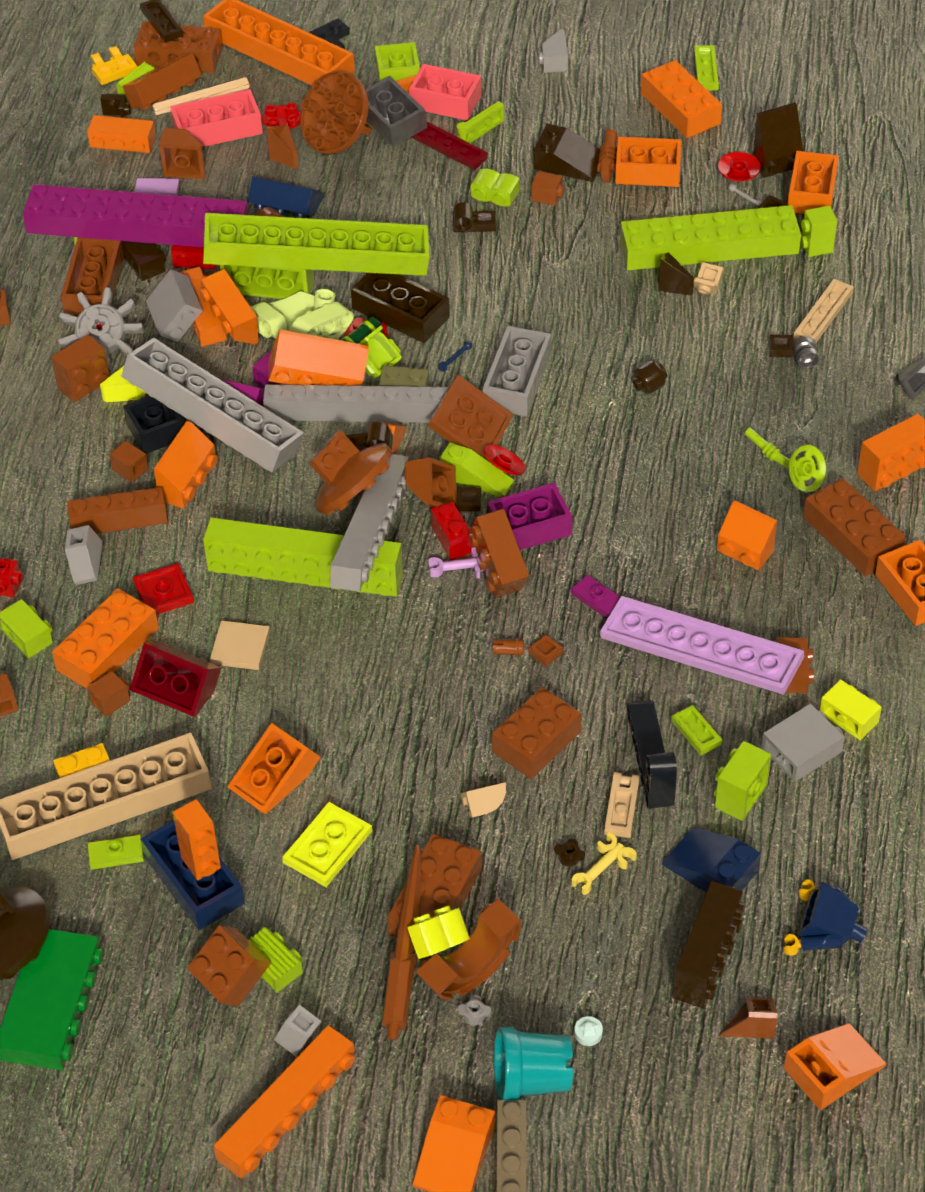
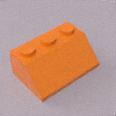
M223 269L201 279L202 289L199 290L204 302L208 301L213 316L220 319L223 331L226 334L229 333L234 341L254 345L259 343L257 316L226 270Z
M186 421L154 467L156 486L162 487L165 503L183 509L189 501L193 500L196 490L200 484H204L207 474L211 468L213 469L216 466L218 459L214 444L190 421Z

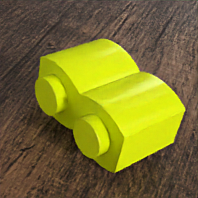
M448 905L434 910L435 916L430 917L428 913L414 918L415 924L407 928L418 959L436 954L470 939L459 908L451 910Z

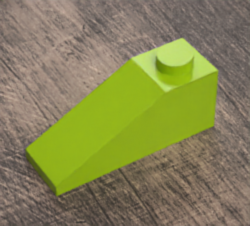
M450 442L440 457V461L456 466V483L468 487L481 488V491L500 498L506 497L514 484V479L469 448Z

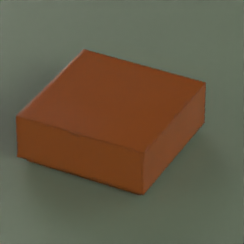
M545 634L528 648V653L547 667L564 653V648Z

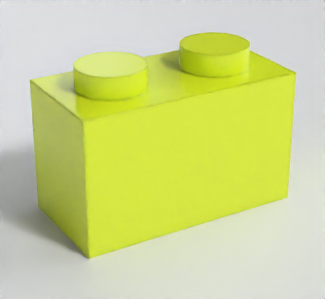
M839 680L822 697L820 711L824 713L826 718L861 740L879 723L882 707L875 700L857 691L854 686Z

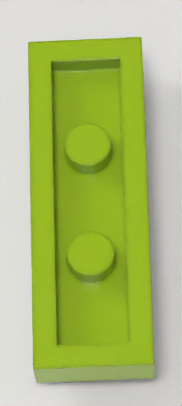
M715 45L694 46L697 81L708 91L718 90L719 82Z

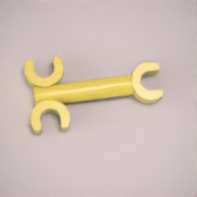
M608 832L606 840L611 844L605 845L601 841L597 843L598 851L605 855L586 873L575 874L572 877V886L575 887L581 882L585 883L582 887V894H588L592 888V881L613 861L617 859L618 866L626 870L628 862L623 858L629 857L635 861L637 857L636 851L632 848L624 847L621 843H617L616 836Z

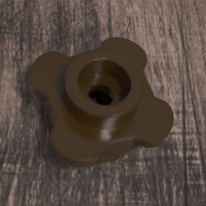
M569 839L567 843L563 845L558 844L554 847V853L559 855V861L563 866H575L585 858V852L580 850L578 841L575 839Z

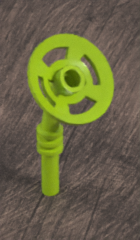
M751 427L745 431L744 434L762 449V453L770 461H776L789 469L791 481L798 490L813 492L822 485L826 475V463L818 448L812 445H802L793 452L789 459L782 455L781 450L773 446V443H768ZM805 451L804 457L796 460V456L800 452ZM812 456H814V458L816 459L818 470H816V465ZM811 477L815 479L811 485L805 486L804 481L809 480Z

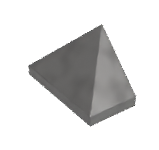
M925 357L898 372L899 380L911 400L915 399L925 389Z

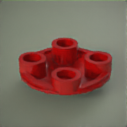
M295 103L279 106L270 104L264 108L265 112L262 115V122L265 126L288 125L290 130L301 123V112L297 109Z

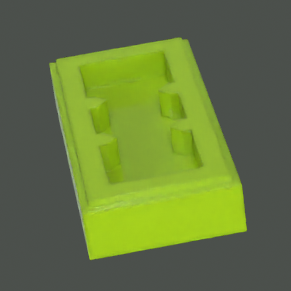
M693 705L672 715L671 721L700 756L722 745V738Z
M135 835L88 843L91 870L144 862L140 841L141 836Z

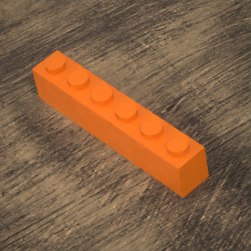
M328 1025L213 1145L216 1160L241 1179L248 1172H253L258 1167L260 1159L267 1152H271L276 1148L284 1133L291 1131L297 1125L299 1117L306 1110L310 1111L315 1106L318 1097L325 1090L328 1091L333 1087L343 1070L347 1071L355 1061L354 1043Z

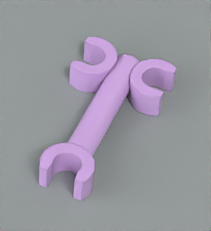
M472 548V558L452 561H442L436 557L428 559L429 567H436L430 568V576L439 577L443 574V571L475 568V576L479 579L480 572L483 570H480L477 564L476 557L478 553L476 548Z

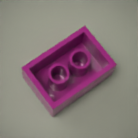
M555 483L487 502V514L501 509L505 510L519 550L572 535V514Z

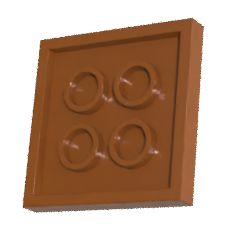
M457 375L447 389L427 426L449 442L469 448L488 461L483 453V449L486 445H497L514 414Z

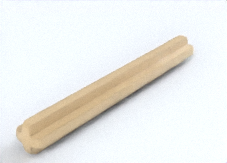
M246 77L157 102L152 105L153 112L158 116L171 112L170 106L247 90L250 88L249 81Z

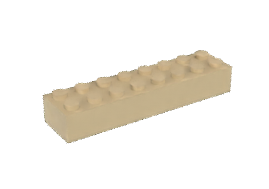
M188 733L0 799V831L11 860H15L211 790L209 771L192 733Z

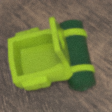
M370 317L368 320L363 321L362 325L349 335L344 336L341 341L369 346L365 372L369 376L377 378L382 373L383 365L394 366L402 356L400 355V349L394 341L381 333L383 332L381 323L376 318Z

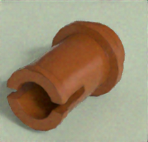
M516 638V640H493V655H515L516 658L519 655H524V640Z

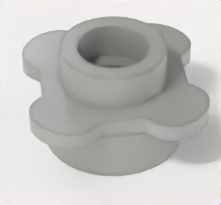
M473 995L467 1003L458 1006V1013L464 1015V1019L469 1025L476 1026L491 1015V1008L482 1003L480 996Z

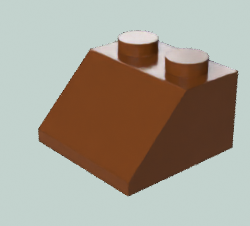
M164 128L159 143L164 177L205 179L202 144L185 129Z
M429 457L405 462L404 477L406 486L426 505L437 507L453 501L457 508L456 466Z

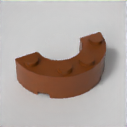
M498 898L493 904L490 903L482 909L481 914L478 916V924L475 931L469 936L470 939L465 941L459 949L452 951L446 956H439L436 953L431 958L425 959L415 972L440 998L450 1000L453 998L452 995L456 993L463 996L486 981L503 964L511 953L507 949L511 941L516 942L521 931V920Z

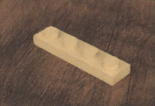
M833 279L795 330L793 339L798 340L802 337H811L817 343L853 294L854 286Z

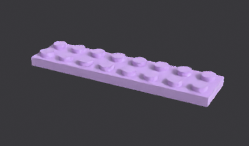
M621 596L600 631L602 639L783 695L805 657L803 650Z

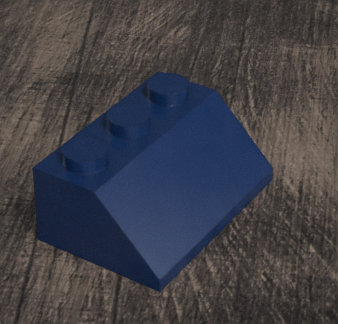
M252 177L247 202L253 203V208L256 209L272 207L280 214L286 215V211L294 212V217L306 218V215L314 216L325 193Z

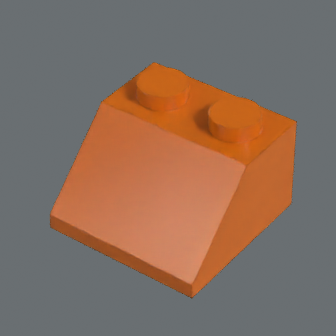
M734 500L718 534L717 551L742 562L746 566L760 570L774 552L777 520Z

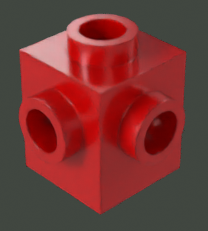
M0 558V596L15 598L18 588L22 583L23 572L20 571L17 560Z

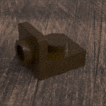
M101 94L100 101L103 115H117L121 118H127V115H131V106L127 103L126 94Z

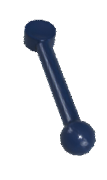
M466 341L464 346L446 362L439 363V371L445 372L450 363L465 350L472 348V342Z

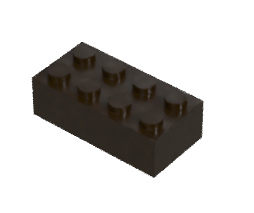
M367 273L351 288L353 310L368 317H374L379 322L385 323L387 326L422 343H425L450 318L448 297L399 274Z
M711 881L675 969L673 999L705 1009L708 999L713 1001L718 987L716 984L718 977L722 978L726 968V956H731L735 945V933L739 934L743 925L744 918L742 916L746 903L742 902L743 891Z

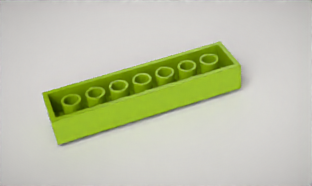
M792 205L621 221L620 243L627 270L660 267V258L668 252L681 265L799 254L801 232Z
M210 518L203 542L208 571L330 588L331 564L344 535ZM384 541L383 546H380L378 558H375L374 568L370 570L368 582H364L361 591L357 592L397 597L403 577L401 543Z

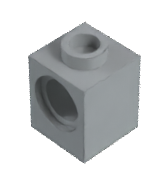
M298 1005L284 1022L274 1040L297 1057L311 1040L322 1021L301 1005Z

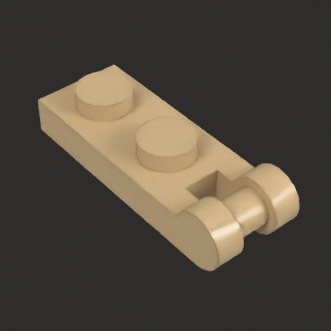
M614 772L604 835H607L609 832L615 836L631 838L640 775L632 774V777L622 776V773Z

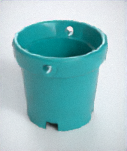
M513 1026L499 1027L494 1044V1077L498 1099L518 1100L519 1097L571 1091L573 1068H570V1058H573V1050L569 1035L518 1032Z

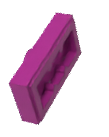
M589 575L571 589L573 596L607 619L621 598Z

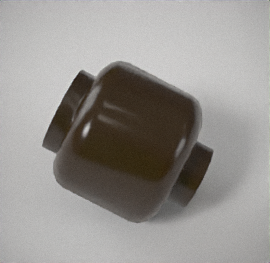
M650 360L634 369L632 383L637 391L641 390L645 394H651L665 385V379L668 377L667 372L660 362L656 363Z

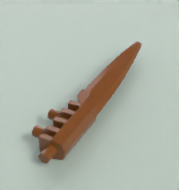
M418 844L414 849L405 887L395 952H391L382 1016V1024L388 1029L387 1039L398 1040L399 1030L406 1029L412 980L417 967L418 957L415 954V948L407 927L415 924L414 918L419 917L421 848Z

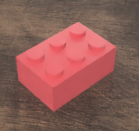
M423 64L409 88V95L425 109V112L469 120L482 95L481 76Z

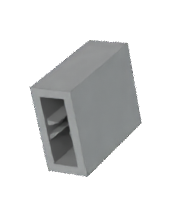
M171 269L146 300L159 335L175 342L181 339L203 311L189 277Z
M810 703L764 732L761 749L772 754L771 759L796 782L840 754L843 750L845 736L838 727H834L826 719L822 711L817 710Z

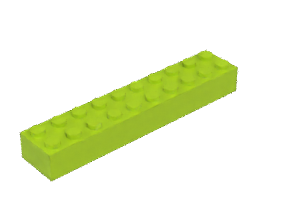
M205 213L203 264L427 276L429 263L428 225Z

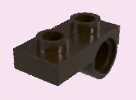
M458 203L453 211V232H496V211H473V207L469 203Z
M373 422L369 425L368 432L346 435L359 451L380 443H386L392 451L393 434L385 423Z

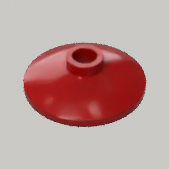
M745 152L728 153L718 163V170L723 177L738 182L755 178L761 168L759 160Z
M489 444L483 449V453L488 461L504 473L522 475L526 471L523 461L506 448Z

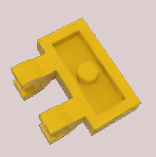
M117 46L109 48L112 57L110 61L105 63L99 53L91 55V59L94 62L92 64V73L101 85L123 78L137 68L130 55H122Z

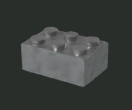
M391 76L366 89L369 103L366 121L393 147L427 128L425 109Z

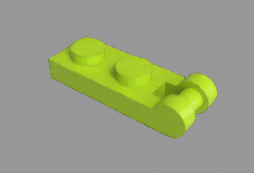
M497 101L467 122L458 123L457 133L459 135L457 137L472 143L504 121V104Z

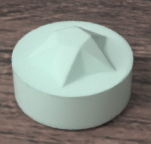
M587 1016L576 1022L575 1038L580 1044L593 1046L602 1039L603 1027L598 1019Z

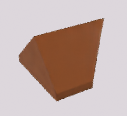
M288 125L266 126L269 158L289 167L299 168L297 150Z
M746 997L745 1004L718 1036L774 1039L777 1023V1009L774 998Z

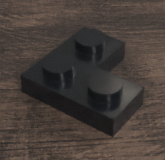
M337 18L308 33L345 49V45L339 39L350 35V28Z

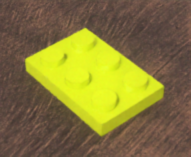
M328 802L282 857L283 863L327 887L372 833V825Z

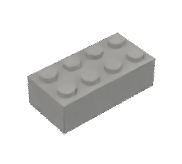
M507 326L483 386V393L511 413L528 416L551 355V334Z

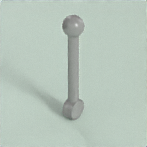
M735 184L728 186L730 192H736L755 204L756 208L763 202L757 201L736 188Z

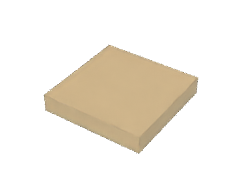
M221 621L211 653L210 663L220 666L260 670L270 634V627Z

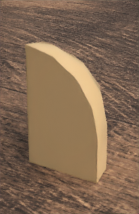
M506 782L460 793L463 805H468L469 807L468 815L476 817L496 810L504 800Z

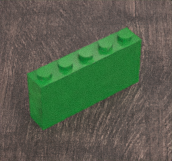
M49 929L47 938L39 950V956L34 961L29 962L19 972L0 1027V1061L63 1071L66 1061H70L72 1058V1042L74 1036H78L80 1033V1018L82 1012L87 1011L89 1004L88 993L90 988L95 986L97 978L95 971L97 965H101L103 962L104 948H101L99 937Z

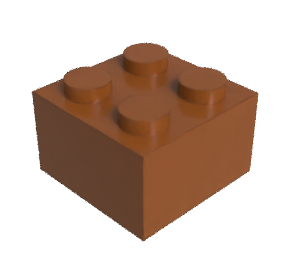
M88 334L51 356L57 388L73 403L99 388L100 384L110 377L104 347Z
M219 925L187 969L221 1004L239 1006L270 966L271 962L237 928Z

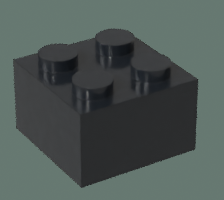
M151 396L123 405L126 425L141 451L145 454L169 446L184 426V419L181 414L168 408L165 404Z

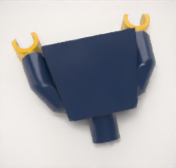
M805 880L802 883L803 889H799L800 899L808 901L798 934L801 936V940H798L793 934H788L784 938L785 944L794 945L784 946V953L794 956L798 953L799 948H802L803 951L840 948L850 938L862 942L866 936L867 928L855 922L859 908L848 898L842 888L829 886L824 882L815 886L813 881Z

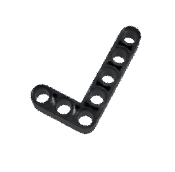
M654 701L627 703L628 721L647 809L674 806L677 779L676 757L674 752L665 753Z

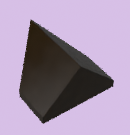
M669 252L664 254L660 258L659 291L683 295L693 294L694 277Z

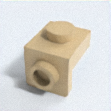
M702 262L698 276L693 281L695 289L705 295L710 293L716 294L724 268Z

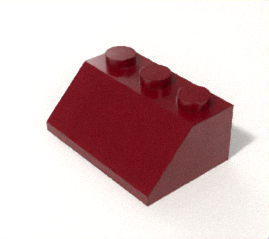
M147 642L143 644L129 690L196 717L215 691L222 667L161 642Z

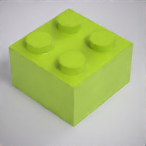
M415 42L375 46L378 81L388 76H391L395 81L413 75L417 76L420 65Z
M745 741L741 743L738 749L734 748L729 755L728 764L726 767L722 766L715 777V781L718 782L714 791V796L716 797L715 808L743 821L768 785L772 754Z

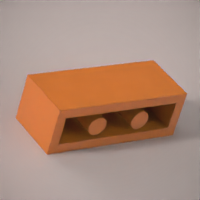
M93 115L87 130L89 145L92 148L150 153L156 139L154 121Z
M197 799L173 811L182 860L197 880L212 875L221 868L213 821Z

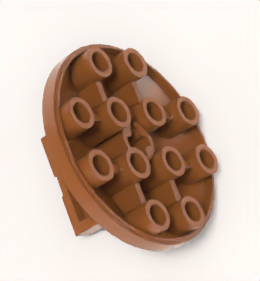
M333 71L323 75L313 82L312 87L301 102L302 135L308 145L317 152L328 155L341 153L352 146L360 134L368 136L372 130L366 124L369 107L366 89L362 82L350 73Z
M341 430L335 432L326 442L324 448L319 450L309 461L312 468L324 480L314 501L316 510L319 513H325L327 516L336 509L342 511L349 505V500L363 489L365 491L369 490L376 483L374 478L377 475L383 474L390 467L388 461L392 451L388 445L380 443L359 451Z

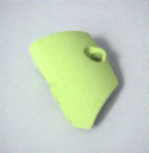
M328 289L317 290L315 296L300 291L276 302H260L250 306L257 316L258 332L266 338L273 337L276 339L280 329L338 340L354 318V314L339 302H334L335 294Z

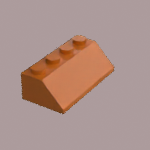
M279 329L268 360V381L288 385L362 386L369 346Z

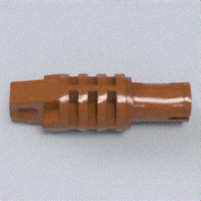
M613 129L605 131L604 144L600 147L597 171L601 172L603 183H610L612 172L616 171L617 131Z

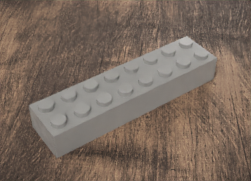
M152 338L127 355L121 377L148 393L149 396L159 400L168 408L181 414L187 420L203 428L207 433L214 435L226 445L236 449L245 457L261 465L264 469L274 472L296 455L304 432L157 339Z

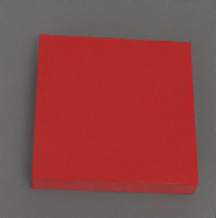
M179 563L132 577L141 602L155 609L156 615L194 603V597Z

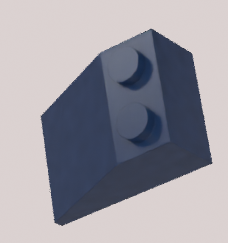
M693 827L665 858L662 865L706 893L711 881L742 891L759 871L761 853L739 839Z

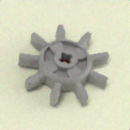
M108 287L104 289L101 304L90 305L87 297L80 292L77 296L84 310L79 316L75 317L67 313H60L59 315L63 323L75 326V333L65 336L58 341L63 349L88 334L104 347L108 371H110L109 353L120 349L125 355H128L133 350L130 345L123 342L126 334L144 333L142 323H125L123 320L127 314L136 308V305L130 299L118 309L110 306L112 291Z

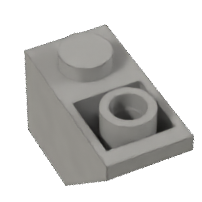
M89 525L67 530L65 552L75 585L98 581L103 541Z

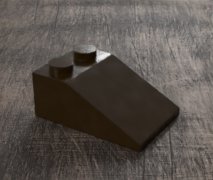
M791 103L757 113L753 156L760 162L761 168L759 173L763 178L793 170L796 151H803L797 104Z
M546 124L534 148L533 169L594 182L598 174L600 148L568 128Z

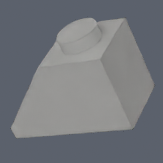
M559 30L542 43V52H538L539 65H543L544 73L568 71V51L564 30Z

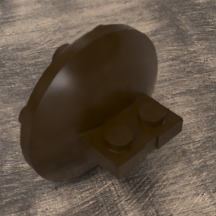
M13 886L0 889V980L13 978L19 970L29 962L34 961L39 956V950L43 946L49 932L51 918L48 905L37 892L30 888Z

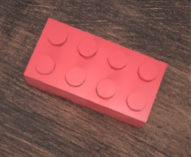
M250 89L170 106L173 128L185 129L202 144V147L263 134L261 114Z

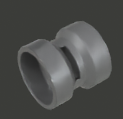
M811 337L799 338L793 344L794 352L797 355V363L804 369L815 367L820 361L815 340Z

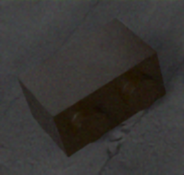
M121 241L125 260L142 281L165 272V254L162 250H158L155 243Z

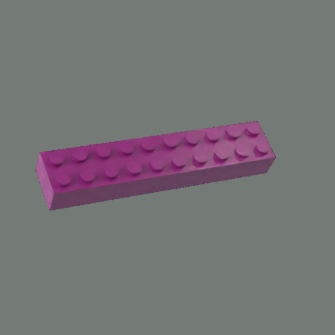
M33 184L23 211L26 233L204 247L205 213L248 215L247 201Z

